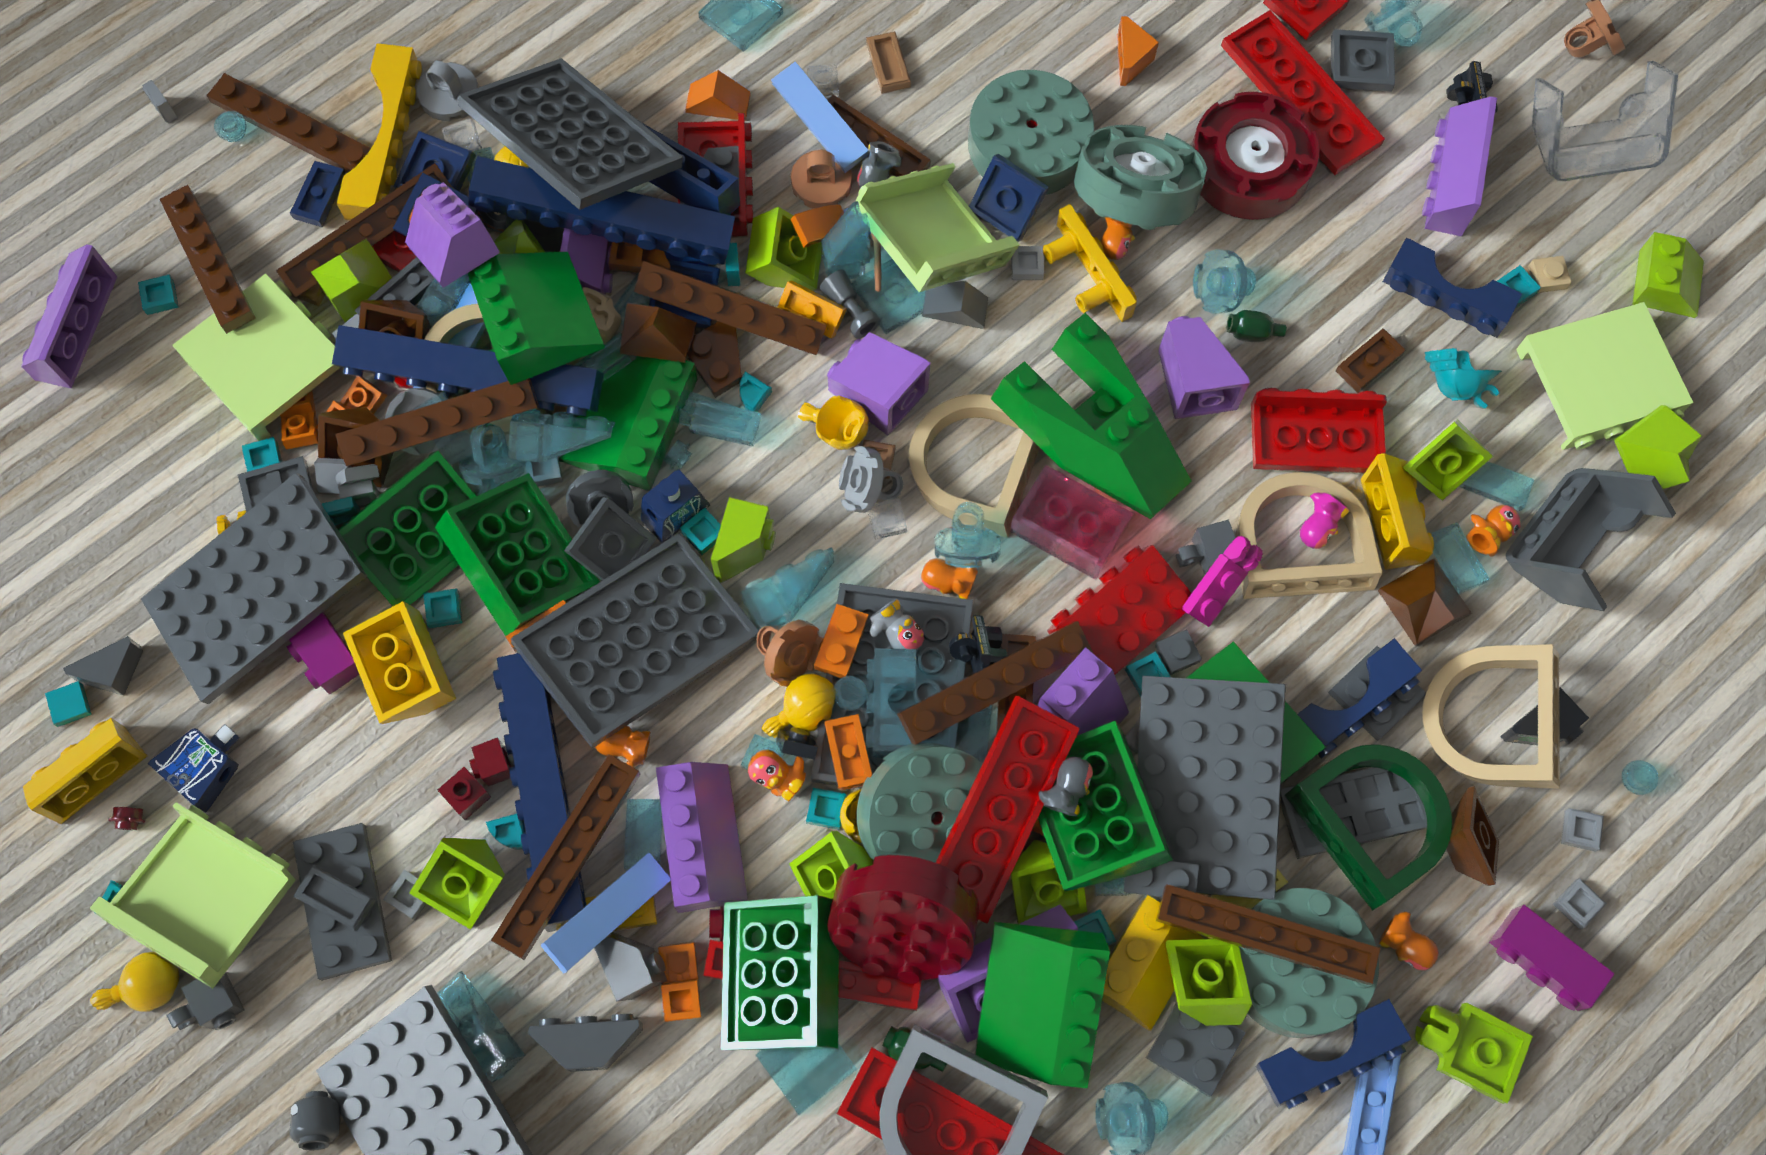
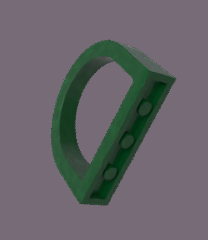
M1371 744L1349 749L1298 783L1285 794V797L1372 911L1389 901L1432 869L1444 855L1450 841L1452 814L1449 800L1441 783L1433 772L1416 757L1391 746ZM1374 767L1399 775L1414 788L1425 808L1427 832L1421 850L1408 865L1388 879L1380 872L1319 792L1328 783L1350 770Z

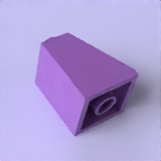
M1181 316L1168 321L1158 351L1174 419L1237 410L1250 384L1247 374L1201 317L1189 318L1188 316Z
M869 332L862 340L857 339L851 345L848 356L842 362L837 361L830 368L827 374L828 391L835 396L839 395L859 403L866 411L869 422L888 436L928 392L931 363Z
M1086 647L1041 696L1037 705L1079 727L1080 730L1077 736L1112 721H1116L1119 725L1129 714L1113 670Z

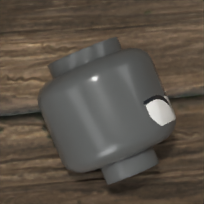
M311 1091L305 1094V1098L294 1103L291 1108L290 1137L294 1142L298 1143L299 1148L310 1151L328 1148L329 1143L339 1136L340 1103L333 1098H329L327 1092Z

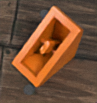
M1121 16L1117 33L1120 86H1126L1155 60L1159 42L1129 17Z
M717 70L690 84L685 112L738 120V113H745L746 121L751 93L733 79Z

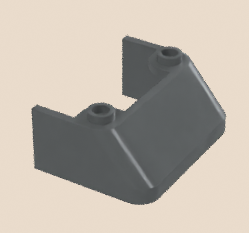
M1589 468L1575 469L1567 473L1507 550L1506 559L1513 570L1557 602L1605 611L1607 608L1606 603L1586 570L1579 569L1607 530L1617 532L1628 531L1635 527L1644 514L1673 518L1676 512L1655 476Z

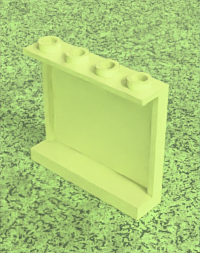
M954 163L943 166L937 165L931 169L919 172L913 171L910 174L899 177L892 176L878 182H868L861 187L858 192L859 196L852 206L918 292L1004 267L1020 246L1013 236L996 240L949 183L948 178L956 167Z
M264 274L243 290L256 319L226 334L220 326L215 313H213L172 345L184 361L258 441L271 437L265 428L269 423L340 368L332 364L335 344L333 345L328 339L331 335L319 321L313 324L309 319L311 314L299 300L293 303L289 298L292 294L280 280L274 283L267 274Z
M1645 302L1527 335L1516 349L1521 360L1532 359L1568 439L1561 445L1562 450L1572 447L1581 450L1593 445L1596 440L1603 438L1606 441L1615 440L1661 405L1668 406L1679 417L1683 418V412L1694 403Z
M175 803L172 807L180 814V817L112 901L109 903L99 896L90 909L107 923L213 989L296 879L287 870L290 864L278 855L272 853L270 857L260 853L263 848L251 839L245 837L240 841L233 837L236 832L226 824L218 821L213 825L208 822L209 816L199 808L191 805L189 809H186L180 804Z

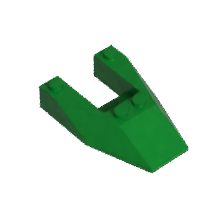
M1084 313L1065 328L1051 350L1095 392L1090 398L1074 410L1024 361L1002 379L990 399L1060 468L1151 520L1184 490L1192 480L1158 417L1109 335Z

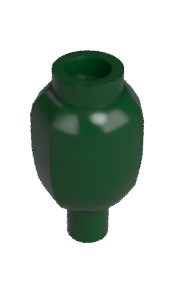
M1241 310L1237 314H1230L1226 325L1228 333H1233V336L1238 340L1248 342H1262L1271 336L1284 337L1287 329L1284 324L1274 323L1268 314L1252 310Z
M891 1026L882 1046L888 1049L890 1057L898 1061L912 1031L911 1028L900 1027L897 1029ZM922 1052L914 1068L924 1069L931 1066L943 1072L947 1063Z

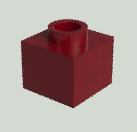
M498 737L471 747L474 758L469 760L476 779L481 778L489 787L511 778V764L505 747Z
M465 767L460 769L437 789L464 820L491 798L490 794ZM466 785L467 792L462 796H457L456 793Z

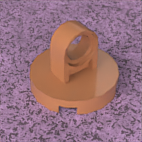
M1591 0L1586 3L1591 17L1570 29L1564 37V44L1569 54L1574 57L1586 56L1607 44L1613 55L1626 49L1600 0ZM1577 37H1588L1583 46L1572 47V42Z
M823 149L810 151L799 157L793 165L790 176L793 194L803 200L804 205L807 207L818 208L838 205L840 200L845 196L847 198L850 194L852 187L851 169L844 173L835 162V156L831 152Z
M798 619L789 622L785 626L770 625L764 626L759 630L756 640L757 647L765 656V671L771 680L781 686L788 687L791 681L803 675L807 669L810 671L814 670V663L823 642V638L818 636L817 631L819 629L808 621ZM772 632H774L775 636L772 638L770 642V635Z

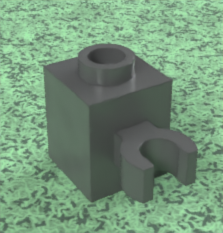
M1229 519L1197 528L1192 538L1193 545L1179 548V553L1175 555L1179 567L1189 566L1200 561L1206 575L1219 555L1223 554L1227 547L1232 544V540L1236 538Z
M225 973L213 989L198 979L182 987L181 989L188 1004L173 1010L166 1016L172 1028L178 1027L179 1030L190 1026L196 1020L201 1027L220 1030L236 1021L235 1016L245 1009L227 973Z

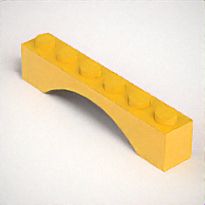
M376 44L370 70L382 94V124L377 139L368 154L354 169L343 176L337 205L345 220L353 219L387 196L391 185H394L396 182L397 171L395 166L397 158H401L403 154L402 137L403 133L408 131V112L410 105H414L416 98L414 87L416 79H420L422 74L421 61L417 60L413 47Z

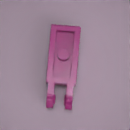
M1241 535L1232 540V544L1227 547L1223 554L1219 555L1182 606L1185 612L1207 627H1210L1247 576L1248 571L1254 570L1258 566L1259 561H1261V558H1263V550L1257 545H1251L1249 539Z

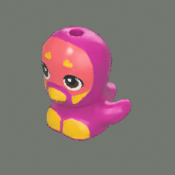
M1317 492L1310 496L1314 502V513L1304 521L1300 528L1302 542L1312 549L1324 547L1333 535H1337V522L1349 512L1346 506L1331 495Z

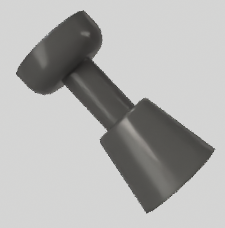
M845 270L835 271L821 283L820 290L832 301L846 307L854 319L850 330L855 338L861 339L880 325L881 318L876 312H864L856 302L857 293Z

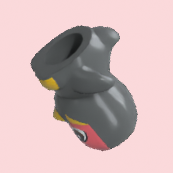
M870 142L868 146L869 157L863 160L857 175L859 187L861 188L868 182L888 179L889 170L893 166H901L902 160L898 149L885 142Z
M1070 757L1064 760L1057 774L1056 785L1048 791L1039 792V798L1044 803V806L1066 815L1078 816L1080 812L1079 799L1089 794L1088 787L1093 776L1092 766L1088 761L1079 757Z

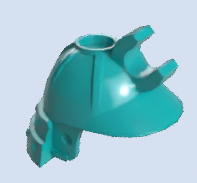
M1457 348L1424 352L1425 360L1430 364L1431 371L1435 373L1439 390L1452 401L1470 400L1473 398V402L1478 408L1486 409L1488 405L1482 401L1481 394L1484 391L1490 392L1493 396L1499 394L1498 389L1488 384V382L1501 373V370H1475L1470 363L1469 353L1464 350L1457 351Z

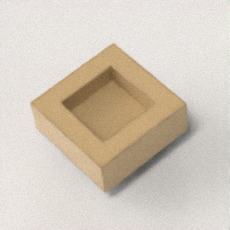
M1564 256L1533 259L1529 265L1532 278L1541 287L1538 293L1565 290L1572 284Z

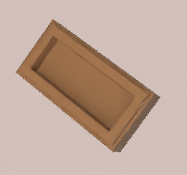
M896 32L866 37V45L881 94L910 88L911 80Z

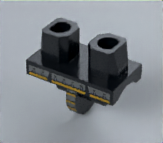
M1472 61L1466 71L1457 74L1453 78L1454 84L1446 89L1447 98L1451 101H1457L1458 105L1487 98L1486 93L1493 84L1492 75L1482 72L1481 62ZM1496 102L1495 113L1498 111L1497 102Z
M973 615L972 617L974 630L971 634L960 632L949 643V651L953 658L963 662L971 660L973 674L1008 656L1006 649H1000L1002 643L1001 627L985 626L984 618L980 615Z

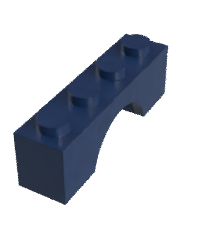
M1407 237L1382 281L1390 285L1393 290L1404 292L1418 299L1422 304L1433 306L1447 313L1452 319L1463 321L1476 327L1479 332L1496 338L1508 324L1522 296V293L1495 280L1475 289L1460 288L1449 283L1437 269L1435 251Z
M1395 638L1366 660L1369 686L1366 694L1357 704L1343 710H1327L1311 703L1298 713L1300 718L1326 746L1318 754L1321 759L1337 747L1334 741L1345 733L1349 738L1365 725L1361 721L1371 712L1377 716L1393 704L1388 698L1400 690L1404 695L1420 683L1417 676L1422 672V669Z
M1390 999L1356 1015V1019L1353 1020L1354 1032L1351 1046L1343 1056L1335 1060L1325 1062L1310 1060L1300 1055L1292 1047H1289L1259 1062L1256 1068L1276 1106L1279 1107L1286 1104L1288 1109H1292L1308 1100L1306 1093L1319 1088L1322 1094L1340 1085L1341 1082L1338 1077L1348 1072L1357 1077L1374 1068L1371 1061L1383 1055L1386 1061H1389L1407 1052L1403 1045H1406L1412 1039Z

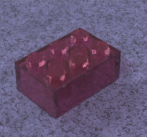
M1045 465L1014 515L1010 532L1097 580L1127 530L1133 513Z

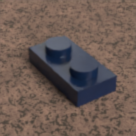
M314 161L290 211L292 218L323 227L340 191L343 176L346 175L344 169Z

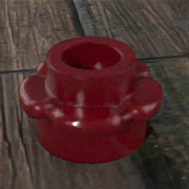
M113 807L112 817L108 818V821L115 822L114 829L137 830L138 824H144L146 820L142 819L143 809L132 807Z
M720 906V909H710L709 938H720V941L724 940L723 906Z

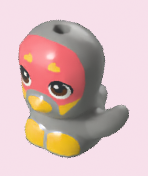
M897 598L870 617L872 625L870 629L871 636L876 637L881 631L885 632L892 648L897 653L909 655L922 646L924 641L923 630L910 615L903 614V607Z

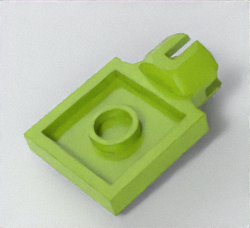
M1462 1003L1457 1013H1453L1439 1005L1428 1006L1419 1021L1427 1026L1425 1029L1416 1026L1415 1040L1418 1044L1436 1052L1439 1057V1064L1436 1070L1502 1104L1508 1103L1533 1036L1469 1003Z

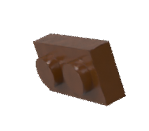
M1382 328L1338 365L1335 371L1359 393L1403 356L1406 349Z

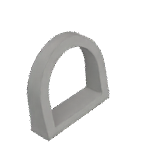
M914 1025L887 1082L881 1102L880 1131L887 1154L912 1155L900 1133L898 1103L920 1054L925 1052L1023 1102L1007 1140L997 1154L1022 1155L1048 1099L1047 1091Z

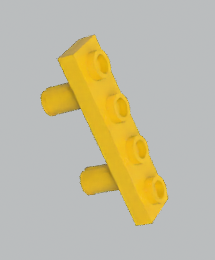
M1071 204L1059 209L1056 225L1063 234V237L1044 245L1043 254L1046 260L1052 264L1071 253H1075L1096 283V286L1076 295L1075 301L1080 311L1086 313L1100 304L1108 302L1121 322L1133 317L1137 304L1135 292L1130 286L1124 284L1116 264L1113 261L1109 262L1103 253V246L1097 237H1092L1087 229L1083 215L1079 212L1076 213Z

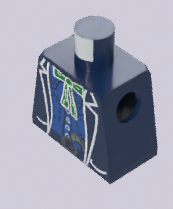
M678 469L643 496L641 521L662 544L680 531V527L702 509L710 507V503Z
M225 724L211 738L197 728H194L151 759L147 764L192 805L206 813L238 769L239 764L226 752L240 737Z

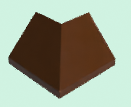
M407 300L361 301L360 329L423 340L431 329L427 315Z
M627 303L620 354L685 362L696 331L697 322L660 307Z
M367 407L320 413L318 415V458L343 459L335 434L380 420ZM393 453L351 465V467L377 465L379 477L374 479L373 483L376 487L381 488L384 485Z
M1434 558L1378 589L1379 594L1415 646L1472 614Z
M1474 786L1467 788L1452 812V831L1446 850L1456 871L1487 886L1496 885L1499 839Z

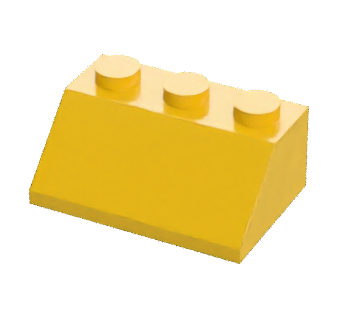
M1383 453L1375 457L1362 476L1361 483L1384 568L1388 570L1424 564L1433 554L1434 540L1431 533L1427 532L1424 523L1426 516L1423 503L1419 502L1417 498V480L1403 468L1408 463L1406 460Z
M403 601L343 632L380 724L426 715L456 699L418 609Z
M112 718L100 722L78 744L70 745L64 749L60 755L61 757L55 762L37 770L32 775L31 780L23 786L27 805L32 811L62 824L145 759L147 754L122 724Z
M1147 895L1141 901L1109 956L1102 1001L1151 1031L1175 990L1165 944L1166 941L1204 938L1200 934L1157 922L1156 918L1160 902Z

